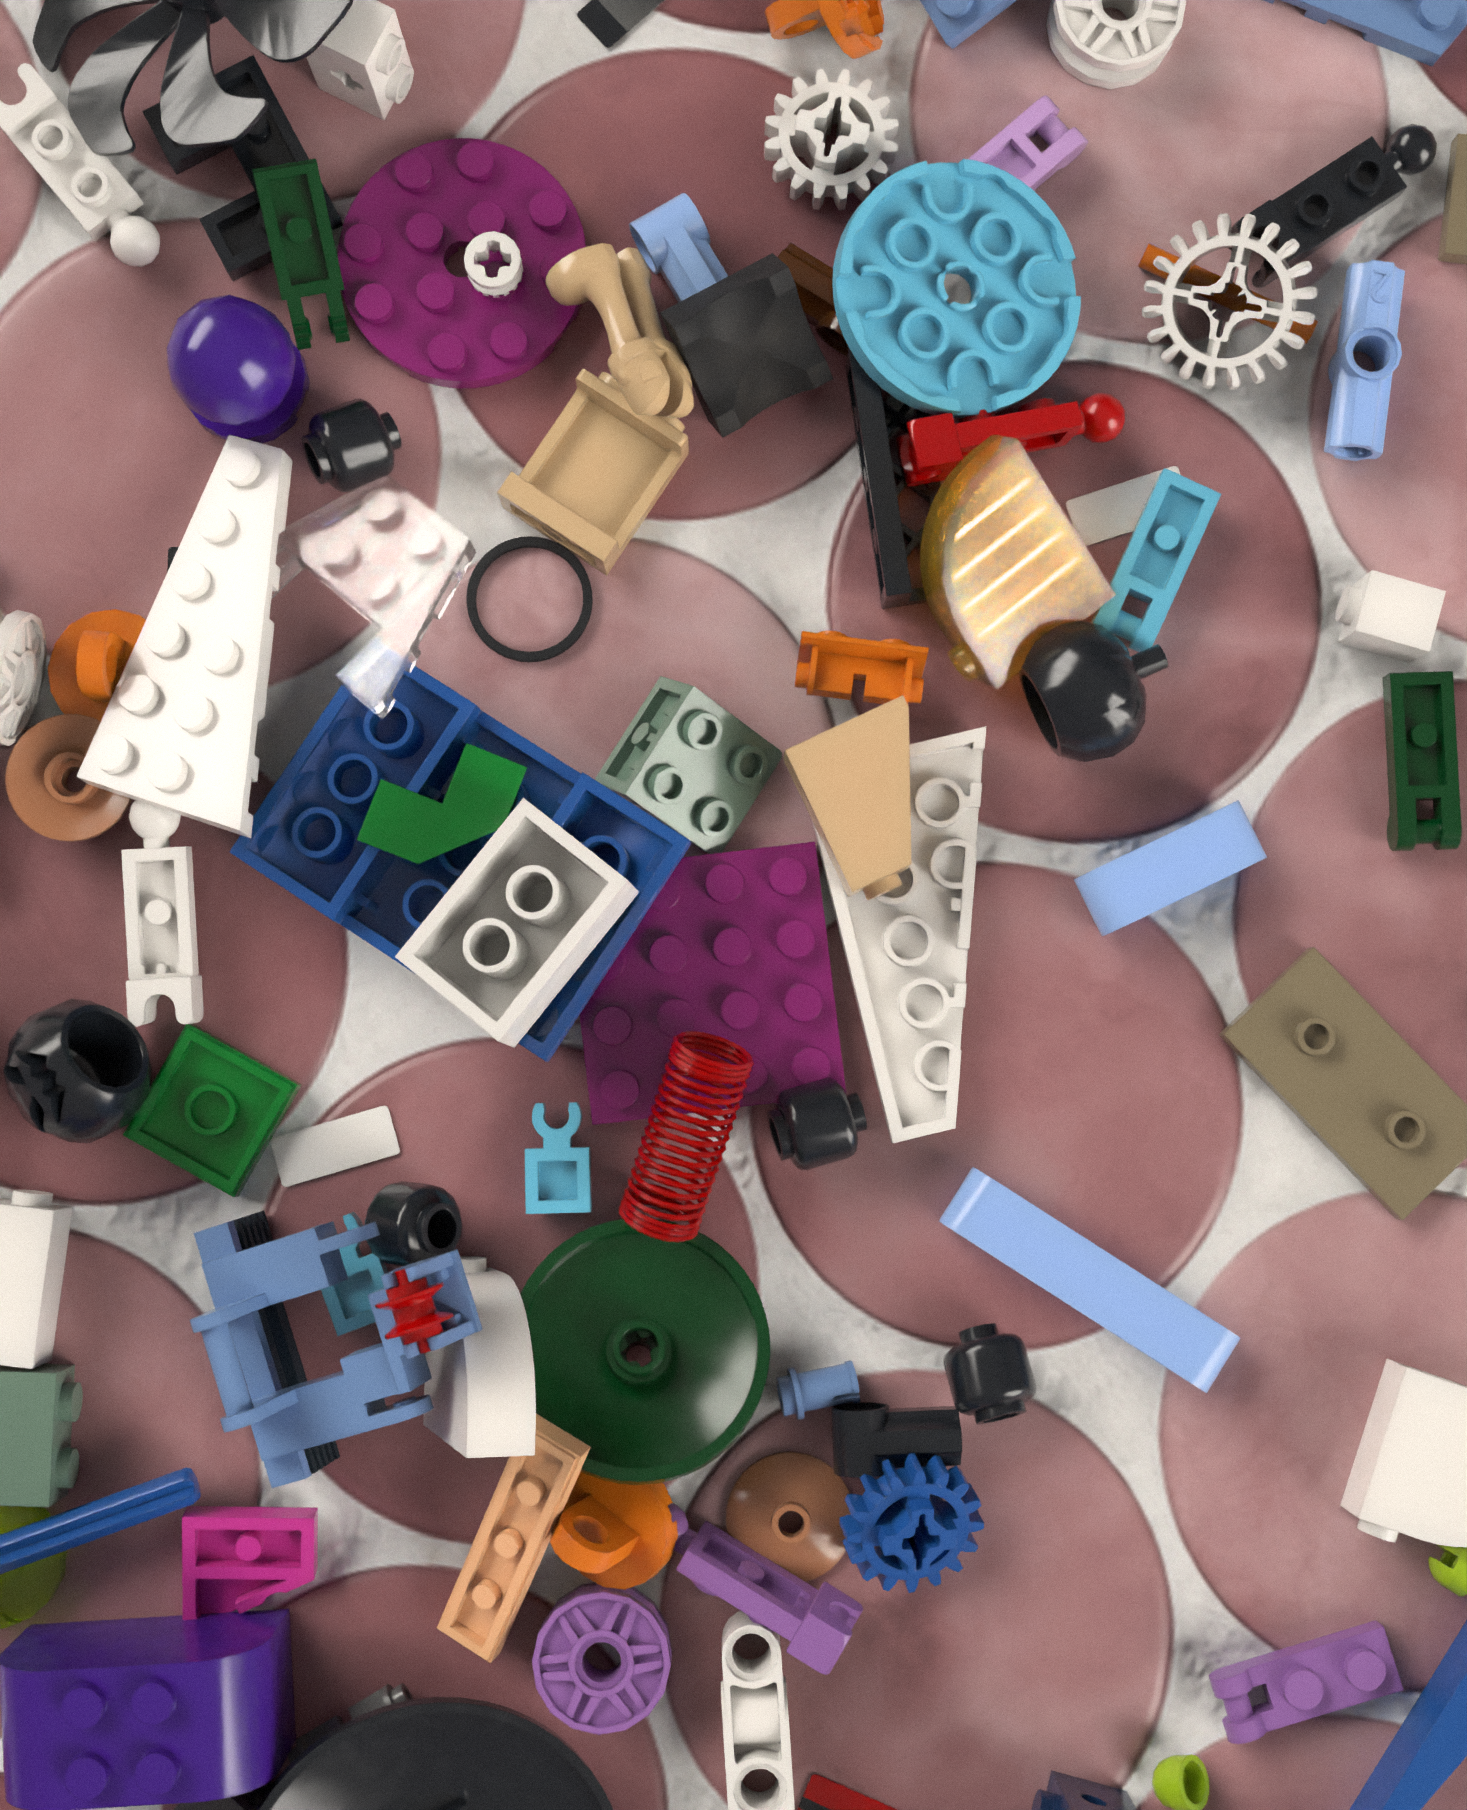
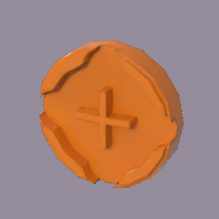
M778 0L768 6L764 12L773 39L794 38L827 25L832 37L842 51L852 59L861 58L879 50L883 42L879 36H875L883 32L884 15L880 0Z
M118 609L91 612L67 627L55 642L48 664L50 692L63 714H78L99 721L102 720L146 622L143 617Z
M580 1471L564 1510L551 1533L550 1544L563 1562L577 1569L583 1576L600 1586L623 1590L645 1583L657 1575L671 1559L678 1538L677 1520L672 1522L671 1512L668 1507L673 1502L663 1483L646 1485L618 1484L600 1480Z

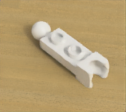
M21 64L18 67V75L25 83L27 93L25 98L16 105H7L0 100V128L94 241H97L110 230L111 249L115 257L121 262L137 267H143L153 262L159 254V233L156 227L142 217L130 216L143 202L106 156L96 155L89 148L74 124L69 111L30 64Z
M137 800L131 805L129 820L137 835L143 838L144 849L121 850L129 980L126 981L128 1020L135 1027L152 1023L157 1016V1001L161 995H166L174 1003L176 1019L179 1023H197L203 1018L204 1007L202 976L198 975L192 847H170L169 837L178 828L181 815Z

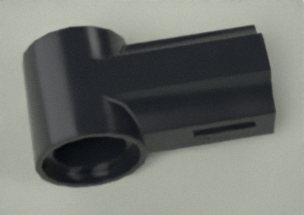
M858 1402L836 1405L831 1408L834 1474L837 1476L860 1478L864 1473L872 1477L883 1476V1461L889 1459L895 1468H904L906 1458L910 1453L916 1454L922 1467H925L934 1455L940 1456L945 1466L961 1465L962 1431L959 1411L955 1406L890 1409L889 1405L884 1403Z

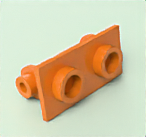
M832 630L818 633L802 631L794 687L806 689V695L850 700L853 680L865 681L863 702L885 704L903 695L907 704L908 702L921 703L924 685L922 675L929 648L913 646L900 639L875 641L848 637L841 632Z

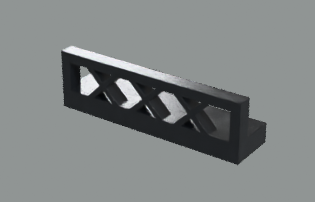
M849 349L845 371L882 609L956 599L958 593L940 481L925 485L908 486L902 468L892 462L889 437L897 427L909 434L906 423L910 420L905 416L912 407L904 403L897 412L882 400L881 387L869 377ZM914 408L915 419L930 416L929 413ZM885 417L891 421L888 426H886ZM895 478L900 481L897 487L895 485ZM906 487L921 496L929 504L930 516L917 533L901 522L898 498ZM931 527L935 547L924 539V536ZM904 538L910 542L906 548ZM916 547L938 563L941 585L911 589L907 559Z

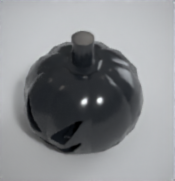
M1074 621L1055 625L1042 632L1024 654L1019 667V678L1028 706L1050 748L1058 756L1088 762L1113 757L1134 743L1145 724L1147 695L1141 679L1168 668V661L1163 649L1158 644L1130 656L1124 643L1102 625L1086 621Z
M69 999L27 1018L9 1042L8 1057L3 1072L8 1094L17 1104L24 1120L37 1130L52 1134L59 1139L75 1143H91L115 1130L127 1126L149 1096L152 1068L148 1049L143 1038L126 1017L89 1000Z

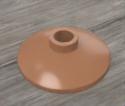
M78 714L53 716L32 726L14 745L6 766L5 783L7 795L17 816L35 832L59 841L74 842L88 840L109 830L127 811L132 800L131 798L91 786L87 783L78 792L70 791L67 785L68 776L73 771L80 769L101 721Z
M793 1451L770 1454L751 1464L735 1482L726 1508L727 1532L752 1550L806 1582L829 1571L837 1564L846 1551L842 1542L845 1536L840 1527L839 1518L851 1514L845 1502L847 1494L850 1493L843 1479L834 1474V1469L815 1456ZM795 1511L802 1516L803 1525L798 1531L787 1533L779 1527V1519L785 1512Z

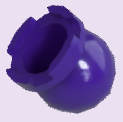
M225 295L200 300L177 319L167 346V366L172 387L206 431L211 434L214 433L223 439H227L229 435L264 443L275 440L294 426L298 420L296 414L304 403L306 389L309 391L310 380L302 354L292 342L289 332L274 313L253 301Z

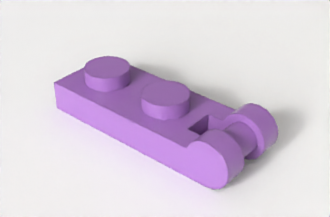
M1377 1620L1227 1665L1209 1674L1214 1696L1223 1700L1227 1716L1222 1719L1228 1742L1233 1744L1252 1742L1263 1737L1266 1732L1403 1691L1384 1626ZM1262 1685L1267 1702L1251 1706L1247 1692L1253 1687Z

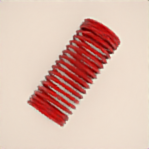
M685 1031L673 1037V1042L669 1049L670 1053H668L669 1062L664 1064L666 1072L661 1074L662 1083L658 1085L659 1093L654 1096L656 1104L651 1106L652 1114L648 1116L649 1125L644 1127L646 1135L641 1137L642 1145L638 1147L639 1156L634 1158L635 1166L631 1168L632 1176L628 1178V1187L624 1189L625 1194H623V1199L619 1206V1214L627 1225L651 1238L668 1242L689 1241L698 1235V1230L702 1223V1215L706 1212L705 1205L709 1202L712 1184L716 1181L715 1174L719 1171V1163L723 1160L722 1153L726 1150V1142L730 1139L729 1132L733 1129L732 1122L737 1118L736 1111L740 1108L739 1101L744 1097L743 1090L747 1087L746 1080L750 1077V1072L754 1065L752 1056L738 1044L720 1036L697 1031ZM708 1053H712V1054H715V1055L720 1056V1057H722V1058H725V1059L731 1061L732 1063H734V1064H736V1065H732V1064L728 1063L727 1061H724V1060H722V1059H720V1058H718V1057H716V1056H714V1055L708 1054ZM674 1065L679 1070H672L671 1066ZM671 1076L674 1080H668L667 1077ZM682 1076L706 1082L714 1087L698 1084L696 1082L687 1080ZM722 1083L731 1084L734 1088L729 1089ZM667 1086L671 1091H664V1087ZM679 1087L689 1088L698 1092H702L712 1098L695 1095L693 1093L682 1090ZM719 1094L729 1095L731 1099H725ZM661 1097H664L667 1101H661ZM674 1097L685 1098L700 1103L710 1109L696 1107L685 1102L679 1101ZM717 1105H725L728 1109L722 1110ZM660 1107L663 1111L657 1112V1108ZM669 1107L690 1111L708 1120L690 1117ZM714 1116H722L725 1120L720 1121ZM665 1117L692 1123L706 1131L679 1125ZM654 1118H657L660 1122H654ZM710 1126L719 1127L721 1130L716 1131ZM662 1128L675 1129L690 1134L702 1141L687 1139L669 1133ZM708 1137H716L718 1141L713 1142ZM658 1138L670 1139L688 1145L700 1152L689 1151L667 1144ZM653 1148L665 1149L675 1154L689 1157L698 1163L687 1162L680 1158L662 1154ZM706 1148H713L714 1152H710ZM649 1158L660 1159L673 1165L685 1167L694 1173L682 1172L676 1168L658 1164ZM702 1158H709L712 1162L707 1163ZM646 1168L656 1169L668 1175L683 1178L692 1184L681 1183L666 1176L653 1174ZM706 1168L708 1172L704 1173L700 1169ZM642 1179H652L666 1186L682 1189L688 1194H679L671 1189L649 1184ZM696 1179H703L705 1183H700ZM699 1189L702 1193L698 1194L694 1190ZM690 1200H697L698 1203L694 1204ZM631 1205L635 1206L636 1208L647 1214L653 1215L658 1218H663L672 1221H687L689 1224L679 1225L658 1221L642 1214L641 1212L633 1208ZM644 1205L665 1209L676 1215L659 1212Z

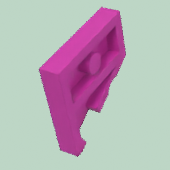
M186 1507L182 1516L183 1620L198 1619L201 1614L226 1613L236 1609L241 1614L263 1604L265 1599L271 1594L277 1592L287 1593L314 1580L318 1569V1507Z

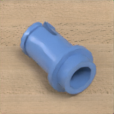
M851 1360L845 1361L844 1364L796 1373L794 1367L787 1368L786 1376L776 1377L777 1392L783 1416L795 1414L797 1420H802L805 1418L804 1412L850 1402H860L858 1379Z

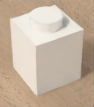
M1371 570L1354 583L1353 586L1347 585L1341 595L1335 616L1336 622L1343 623L1338 643L1411 663L1430 652L1446 591Z

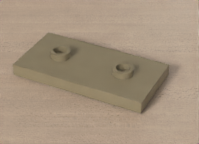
M1315 947L1307 948L1219 1034L1232 1050L1395 1219L1404 1220L1467 1158V1104Z

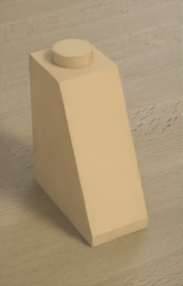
M903 695L792 746L784 752V763L848 897L863 891L867 901L901 886L902 882L898 874L905 871L912 864L909 706Z

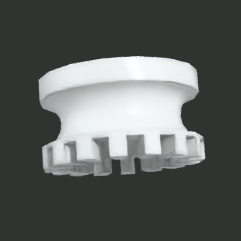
M495 231L485 232L473 238L466 247L464 255L465 269L468 279L475 290L482 292L484 296L492 295L494 298H498L499 295L503 294L506 296L511 290L515 291L517 284L522 280V272L524 271L520 250L514 240L503 233ZM491 250L493 253L499 250L503 261L511 264L510 266L500 267L498 277H487L484 266L478 265V261L488 260Z

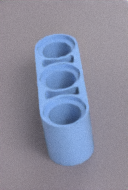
M1238 800L1074 879L1101 936H1105L1267 858Z

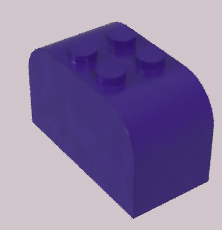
M289 1609L246 1611L241 1614L238 1612L201 1614L198 1619L183 1620V1615L30 1624L0 1654V1707L6 1801L10 1805L24 1810H80L193 1803L233 1797L257 1789L271 1781L279 1773L296 1740Z

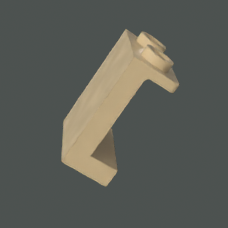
M582 369L575 379L577 389L528 463L519 476L511 471L497 493L503 509L552 541L561 544L575 556L607 576L688 456L689 444L688 436L683 433L685 426L678 418L662 417L657 414L650 416L636 415L629 406L616 379H613L611 374L601 372L599 377L586 369Z

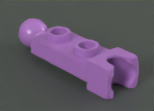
M674 1503L668 1505L672 1522L677 1520L678 1538L673 1551L683 1555L676 1570L691 1579L693 1584L702 1592L720 1597L747 1614L753 1623L761 1624L791 1641L786 1650L787 1653L819 1673L829 1674L852 1636L851 1629L863 1611L862 1605L827 1582H823L819 1590L708 1521H705L698 1533L688 1528L689 1524L685 1512Z

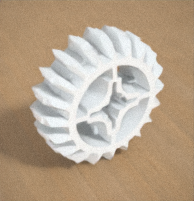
M1224 213L1219 214L1217 219L1219 235L1210 237L1204 222L1198 220L1192 224L1193 233L1198 241L1197 244L1190 248L1187 242L1179 235L1171 238L1170 243L1173 249L1181 255L1175 264L1162 256L1155 258L1154 266L1169 274L1165 284L1154 280H1147L1145 282L1144 290L1152 294H1162L1161 306L1149 305L1143 307L1142 316L1144 318L1162 316L1164 326L1149 332L1147 338L1150 343H1155L1169 336L1173 345L1162 353L1160 360L1166 365L1174 361L1180 354H1183L1187 360L1179 372L1181 379L1188 380L1194 374L1197 366L1200 365L1206 368L1202 378V386L1204 388H1213L1217 381L1218 370L1227 371L1226 382L1228 388L1236 390L1240 387L1241 382L1239 369L1248 367L1254 383H1261L1265 380V373L1259 362L1264 358L1268 357L1273 366L1279 370L1287 366L1288 362L1285 356L1277 350V347L1283 341L1295 349L1303 347L1304 339L1299 335L1289 332L1293 321L1303 325L1313 324L1314 314L1296 311L1297 299L1310 300L1316 298L1317 288L1312 286L1296 288L1295 278L1311 272L1312 265L1309 261H1304L1292 268L1289 267L1286 259L1292 256L1300 247L1295 239L1287 241L1278 251L1271 246L1279 234V225L1273 222L1266 227L1261 239L1252 236L1256 227V217L1246 214L1242 220L1240 234L1231 233L1230 216ZM1233 248L1224 274L1215 284L1195 286L1182 283L1190 268L1202 257L1216 250ZM1252 251L1267 259L1277 272L1283 290V303L1261 299L1250 291L1247 277ZM1238 268L1239 271L1235 284L1239 285L1243 290L1237 296L1246 295V303L1260 305L1262 310L1258 312L1245 309L1244 312H1233L1229 322H1225L1223 334L1220 336L1223 320L1219 319L1216 314L1221 309L1213 310L1212 302L1199 300L1197 295L1201 293L1214 296L1215 293H1225L1229 284L1233 283L1235 271ZM1177 302L1199 307L1208 315L1210 320L1208 338L1210 340L1207 352L1195 346L1185 335L1178 319ZM1256 318L1278 323L1269 338L1255 350L1241 356L1225 357L1232 334L1236 326L1242 321Z

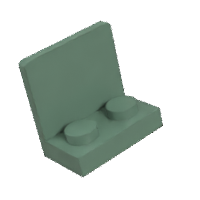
M660 676L595 780L627 801L638 805L665 825L689 839L707 854L722 853L780 762L782 752L695 686Z

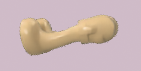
M600 243L581 248L562 258L549 270L546 276L547 288L555 301L566 306L579 305L589 300L594 304L608 334L612 353L607 362L613 379H616L633 412L636 415L650 416L657 414L662 417L671 418L687 416L694 406L691 376L677 346L665 338L651 293V272L640 251L636 248L628 247L616 254L611 244Z

